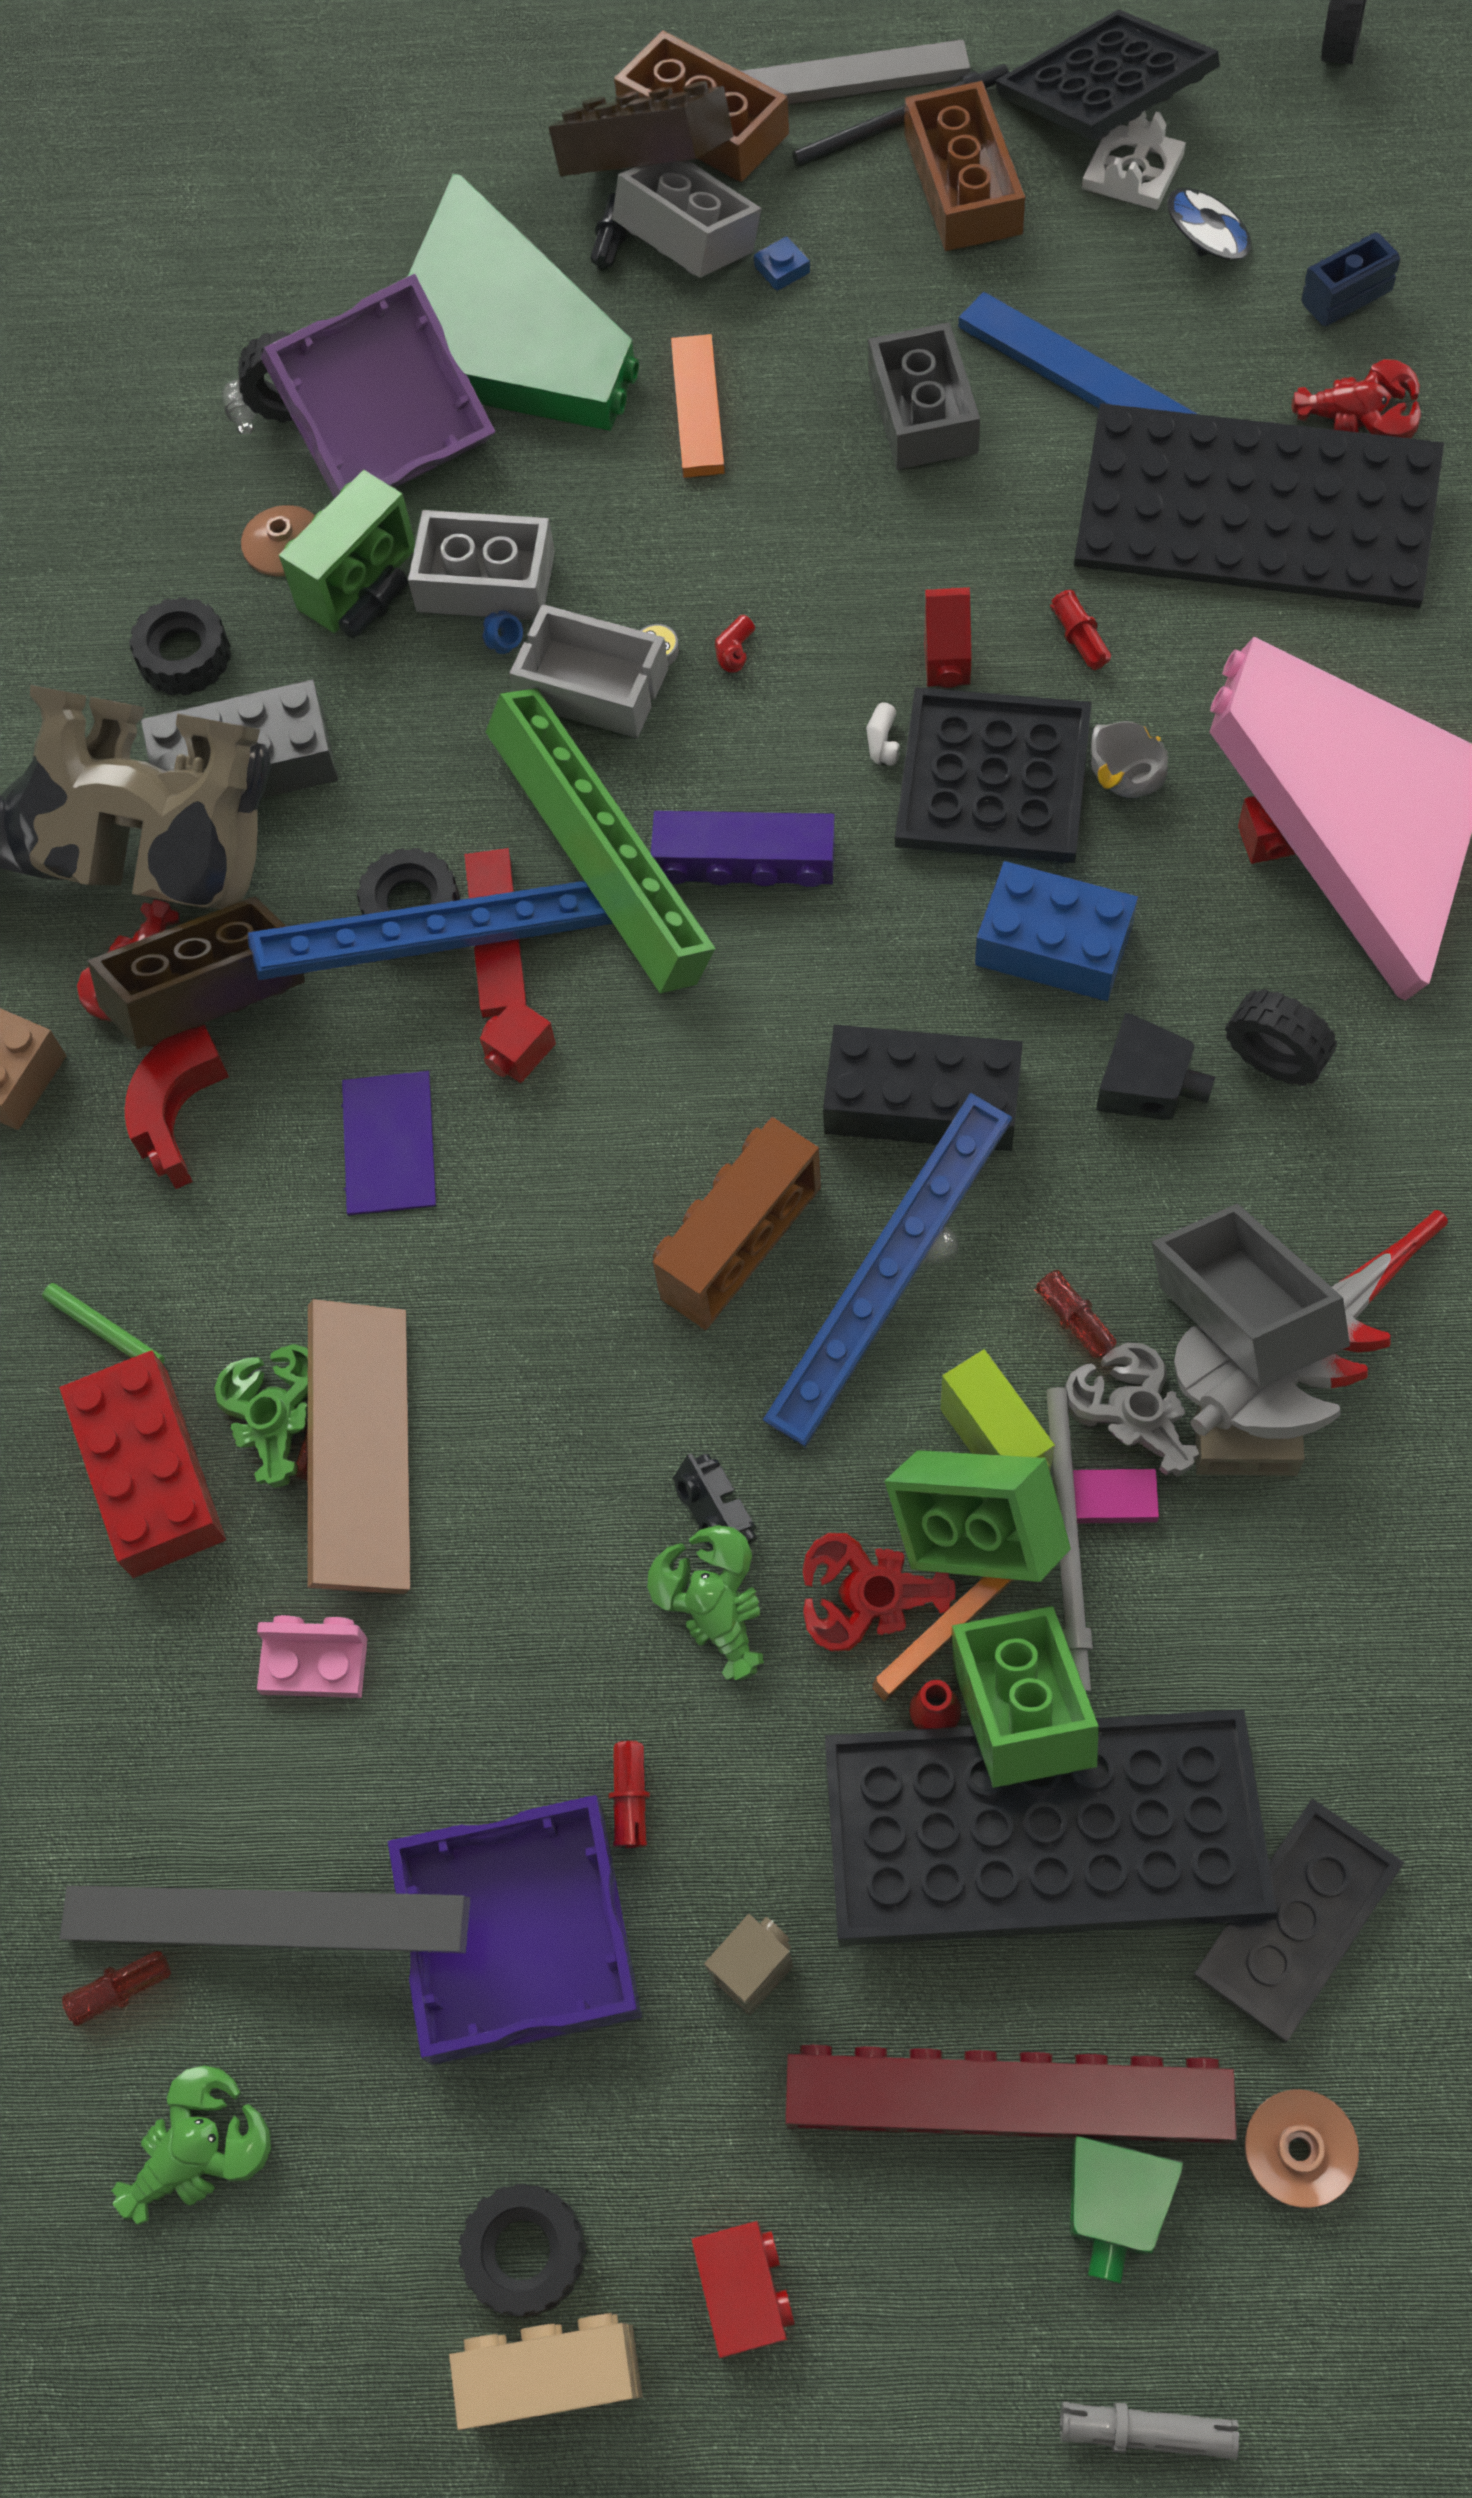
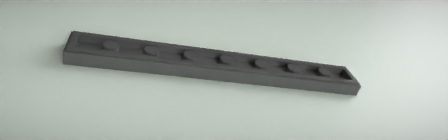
M67 1885L59 1939L71 1942L466 1954L470 1897L464 1895Z

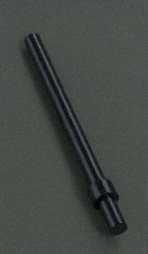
M1001 64L979 74L973 71L961 76L958 83L946 88L982 81L985 89L996 85L995 80L1009 73L1006 64ZM905 105L792 151L796 166L800 167L905 122Z

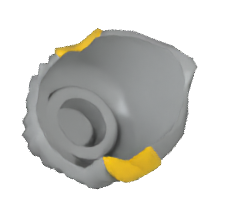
M1123 721L1109 725H1096L1093 728L1091 764L1092 770L1103 788L1110 789L1113 793L1127 798L1150 795L1161 788L1168 775V751L1160 741L1161 737H1151L1145 726L1134 722Z

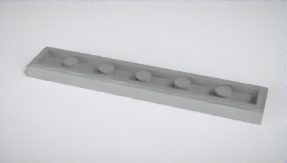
M963 39L744 70L741 72L788 96V104L957 81L961 76L970 73V64Z

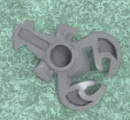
M1125 1343L1110 1350L1102 1358V1367L1112 1364L1125 1365L1126 1367L1124 1368L1116 1366L1109 1374L1119 1381L1136 1385L1115 1389L1109 1396L1108 1404H1102L1104 1392L1102 1375L1094 1380V1386L1086 1384L1087 1379L1096 1372V1367L1092 1363L1083 1365L1070 1373L1064 1388L1067 1391L1068 1412L1075 1421L1087 1426H1095L1097 1423H1112L1108 1426L1109 1431L1126 1446L1131 1447L1136 1443H1140L1154 1454L1163 1457L1159 1470L1166 1476L1173 1472L1176 1477H1179L1191 1469L1199 1452L1196 1445L1181 1444L1179 1435L1172 1424L1185 1414V1409L1181 1406L1180 1399L1176 1398V1393L1173 1391L1168 1392L1164 1400L1160 1396V1392L1166 1382L1167 1366L1156 1350L1143 1343Z

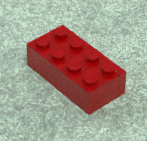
M153 1350L59 1387L116 1560L133 1579L226 1541L170 1377Z

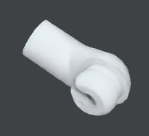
M880 703L876 706L866 728L870 758L879 766L881 763L889 766L895 765L900 755L898 752L900 745L894 741H887L888 732L896 717V710L889 703Z

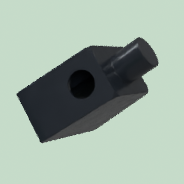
M1125 1012L1099 1089L1096 1110L1171 1120L1174 1117L1180 1096L1208 1104L1216 1076L1189 1069L1195 1048L1192 1041Z

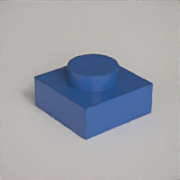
M787 236L754 254V267L776 291L810 273L809 259Z

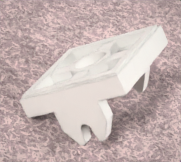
M1144 111L1140 117L1129 122V127L1120 125L1111 130L1109 135L1102 138L1083 177L1082 189L1158 210L1184 155L1186 142L1165 137L1166 123L1160 112H1156L1150 122L1146 120V112ZM1122 145L1136 148L1132 155H1127L1123 158L1108 155L1112 150ZM1149 152L1159 154L1162 157L1163 169L1149 165V162L1146 160ZM1131 164L1128 171L1123 170L1124 166ZM1138 165L1144 168L1143 173H1141Z

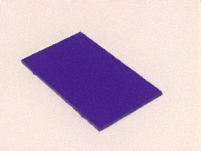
M422 1071L342 1080L343 1103L341 1107L343 1108L346 1181L344 1191H346L347 1216L436 1207L430 1072Z

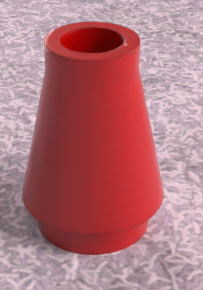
M931 1680L914 1694L910 1702V1717L918 1729L955 1727L961 1717V1704L957 1695L945 1682ZM930 1698H936L938 1701L944 1700L945 1702L941 1705L934 1706L931 1705L927 1700Z

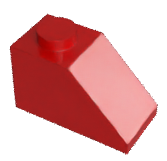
M970 587L925 590L924 651L927 687L941 686L952 688L958 685H970L971 683Z

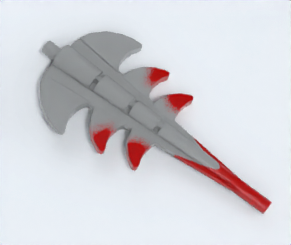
M1434 1210L1402 1239L1332 1286L1344 1299L1350 1346L1342 1350L1370 1352L1387 1348L1391 1345V1335L1388 1332L1367 1326L1356 1320V1318L1408 1260L1448 1225V1219L1444 1213ZM1199 1326L1191 1327L1184 1334L1177 1345L1174 1358L1179 1388L1186 1397L1201 1406L1202 1411L1191 1420V1426L1202 1436H1205L1215 1426L1227 1430L1232 1425L1249 1432L1250 1435L1266 1439H1291L1315 1432L1340 1416V1406L1312 1397L1300 1390L1296 1384L1301 1382L1312 1387L1332 1389L1348 1386L1368 1377V1367L1366 1365L1332 1354L1277 1381L1260 1387L1213 1340L1206 1336Z

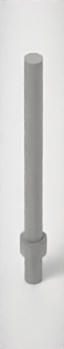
M1058 1387L1047 1389L1046 1394L1050 1439L1055 1444L1052 1460L1054 1489L1071 1546V1550L1060 1560L1065 1629H1062L1087 1693L1091 1692L1088 1651L1093 1650L1091 1628H1087L1085 1623L1066 1388Z

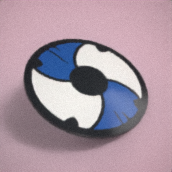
M1178 188L1169 195L1167 200L1169 215L1180 232L1190 240L1198 256H1205L1209 253L1226 260H1240L1248 255L1251 250L1249 232L1241 219L1227 205L1214 196L1193 188Z

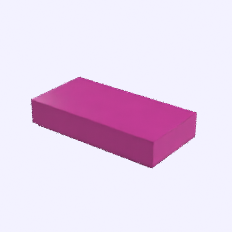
M1156 1469L1073 1470L1077 1524L1158 1522Z

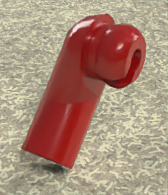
M739 615L716 638L714 643L717 663L723 670L730 673L738 672L743 668L747 655L746 652L743 653L742 643L756 630L754 623L746 615Z

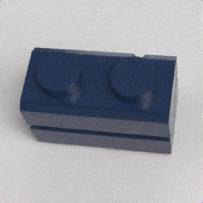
M1374 232L1361 239L1359 243L1355 242L1307 268L1306 286L1303 288L1301 298L1303 305L1322 326H1328L1393 290L1396 279L1395 273L1398 271L1401 259L1399 253L1379 232Z

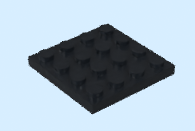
M1118 9L995 80L998 96L1094 141L1106 137L1111 130L1123 123L1137 119L1141 116L1142 112L1157 103L1169 100L1174 93L1184 87L1200 82L1205 75L1220 67L1218 50Z
M915 687L896 825L895 847L1075 863L1092 702Z

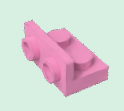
M282 1615L274 1617L273 1622L258 1623L257 1634L263 1640L257 1691L261 1695L362 1698L368 1638L359 1626L354 1625L353 1620L342 1617H328L324 1619L323 1624L304 1623L302 1618Z

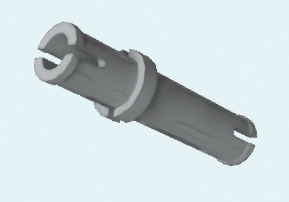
M1063 2401L1061 2404L1060 2430L1062 2431H1060V2442H1083L1111 2446L1112 2452L1125 2453L1126 2448H1140L1162 2452L1229 2458L1230 2460H1236L1238 2457L1239 2432H1237L1238 2421L1236 2419H1211L1171 2413L1144 2412L1128 2409L1127 2403L1114 2402V2408L1087 2406Z

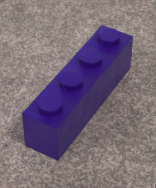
M654 811L651 855L671 884L709 882L714 885H727L735 882L771 886L776 883L800 884L805 887L833 884L835 815L823 813Z

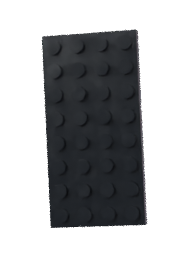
M1100 403L1074 566L1420 608L1424 597L1444 442Z
M1244 1709L1096 1718L1098 1723L1097 1767L994 1788L973 1726L825 1735L838 1946L1275 1920L1277 1909Z

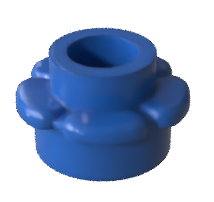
M500 610L497 614L492 612L487 615L483 622L484 630L482 636L484 643L489 649H495L498 654H506L520 644L523 637V628L516 616L507 611ZM499 628L501 629V636L498 634Z

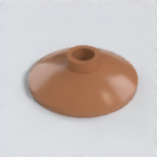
M290 505L269 508L256 515L245 527L241 538L242 552L248 564L258 572L266 575L285 576L279 554L290 540L295 539L312 522L315 515L304 508Z
M1297 2089L1283 2091L1271 2096L1256 2109L1248 2123L1245 2135V2155L1253 2177L1266 2193L1286 2205L1299 2208H1313L1332 2202L1344 2193L1356 2174L1359 2161V2146L1354 2127L1347 2115L1337 2104L1316 2092ZM1293 2139H1300L1306 2143L1309 2152L1304 2161L1295 2160L1290 2155L1289 2144Z

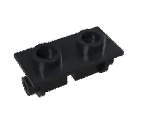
M692 1453L688 1454L672 1479L675 1482V1489L679 1499L688 1505L699 1525V1530L716 1525L733 1527L747 1538L749 1545L757 1539L754 1533L757 1527L740 1498L725 1504L721 1500V1498L732 1495L734 1488L718 1459H712L709 1454H703L695 1459ZM704 1542L707 1546L713 1549V1544H711L710 1542Z

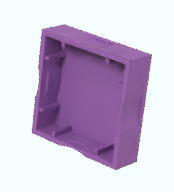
M415 273L362 299L353 308L339 316L317 321L264 347L261 355L263 364L334 499L340 494L342 488L347 483L352 482L363 470L395 488L488 441L495 433L468 377L454 360L447 345L444 330Z

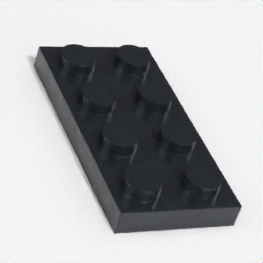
M1312 1798L1269 1861L1277 1909L1275 1920L1228 1923L1192 1977L1285 2044L1405 1862Z

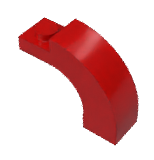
M205 1024L201 1027L188 1029L165 1038L162 1042L158 1043L137 1067L126 1094L125 1122L130 1140L142 1159L149 1156L158 1177L167 1174L175 1189L193 1182L175 1140L174 1125L177 1114L182 1105L193 1094L229 1078Z

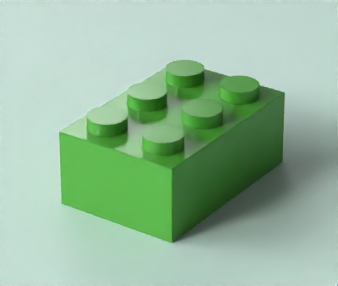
M363 470L352 482L347 483L342 488L340 494L324 510L319 511L314 516L312 522L295 539L290 540L286 544L284 550L279 554V558L297 610L333 633H336L339 629L338 622L341 617L359 599L358 592L362 587H369L387 565H393L394 569L396 567L399 568L414 552L415 540L403 494Z
M917 1450L884 1481L911 1570L1041 1582L1071 1550L1046 1458Z
M1053 1606L952 1625L953 1669L993 1788L1097 1767L1098 1723Z

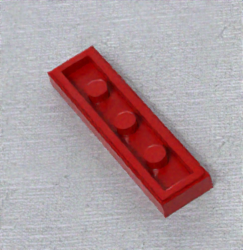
M509 848L464 854L469 899L515 892ZM520 939L474 946L482 1017L500 1015L515 998L527 1006Z

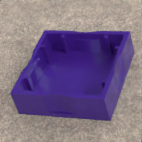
M597 1795L521 1811L512 1817L483 1825L461 1824L388 1841L396 1894L464 1895L470 1897L466 1954L410 1952L409 1983L420 2054L423 2060L434 2065L642 2018L603 1807Z

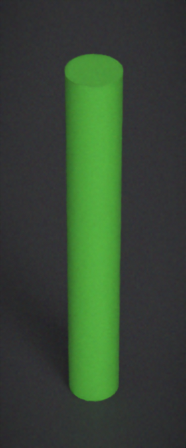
M51 1283L45 1288L42 1295L44 1300L130 1358L153 1350L57 1284ZM153 1350V1352L156 1354L158 1359L163 1364L165 1360L164 1356Z

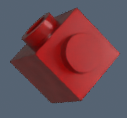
M1255 796L1244 798L1238 829L1250 863L1254 864L1295 855L1294 850Z
M516 998L499 1016H493L485 1024L479 1038L485 1055V1064L497 1075L505 1077L508 1074L519 1083H522L556 1045L551 1022Z

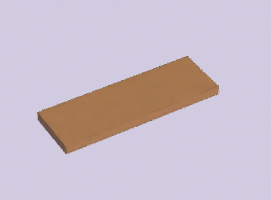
M312 1299L308 1304V1588L406 1594L410 1590L406 1310Z

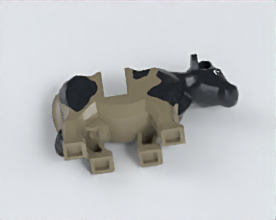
M30 685V697L40 708L43 721L35 741L33 761L24 774L16 779L0 796V868L42 879L70 880L85 885L121 886L130 827L142 829L132 894L216 909H223L241 902L249 889L256 861L258 836L257 810L271 772V761L267 747L263 743H258L260 729L177 713L176 726L186 741L189 755H177L174 769L164 771L145 761L130 759L132 743L137 735L136 724L143 717L145 707L90 697L89 707L95 723L89 735L85 738L86 719L82 714L86 702L85 695Z

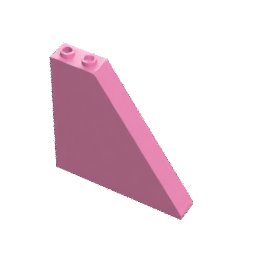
M1253 637L1241 651L1235 649L1224 666L1223 675L1227 676L1225 686L1220 688L1212 702L1210 711L1215 713L1209 732L1397 997L1406 1001L1430 983L1472 834V744Z

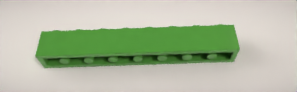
M538 688L501 693L485 733L659 993L697 985L716 949Z

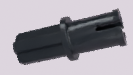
M616 193L608 196L603 217L595 226L597 237L590 260L591 263L597 265V269L603 271L605 268L613 266L619 244L624 242L626 238V229L612 219Z
M387 565L369 587H362L358 592L359 599L341 617L338 622L339 628L350 638L360 635L376 616L381 617L387 613L390 602L408 585L406 575L399 568L396 567L394 569L393 565Z

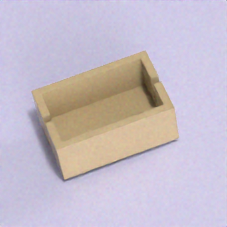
M607 2313L578 2319L579 2331L569 2333L562 2332V2324L555 2325L553 2323L521 2329L522 2341L507 2344L506 2334H491L464 2339L465 2351L449 2354L458 2430L642 2398L633 2325L618 2323L617 2314Z

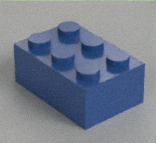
M1004 861L977 935L975 965L1108 1002L1134 924L1138 896Z

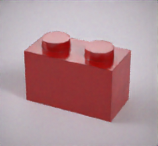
M754 2221L692 2238L719 2358L729 2357L788 2340L785 2327L795 2325L787 2290L776 2292L770 2269L781 2266L773 2232L762 2233L759 2222Z

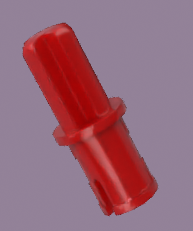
M1065 590L1056 595L1051 601L1050 608L1065 628V639L1068 643L1075 644L1087 666L1093 670L1101 669L1110 662L1111 653L1096 631L1098 623L1094 617L1087 615L1074 591Z
M638 1741L617 1742L613 1746L614 1792L608 1793V1799L613 1800L614 1805L613 1847H647L645 1800L650 1798V1792L645 1791L644 1746Z

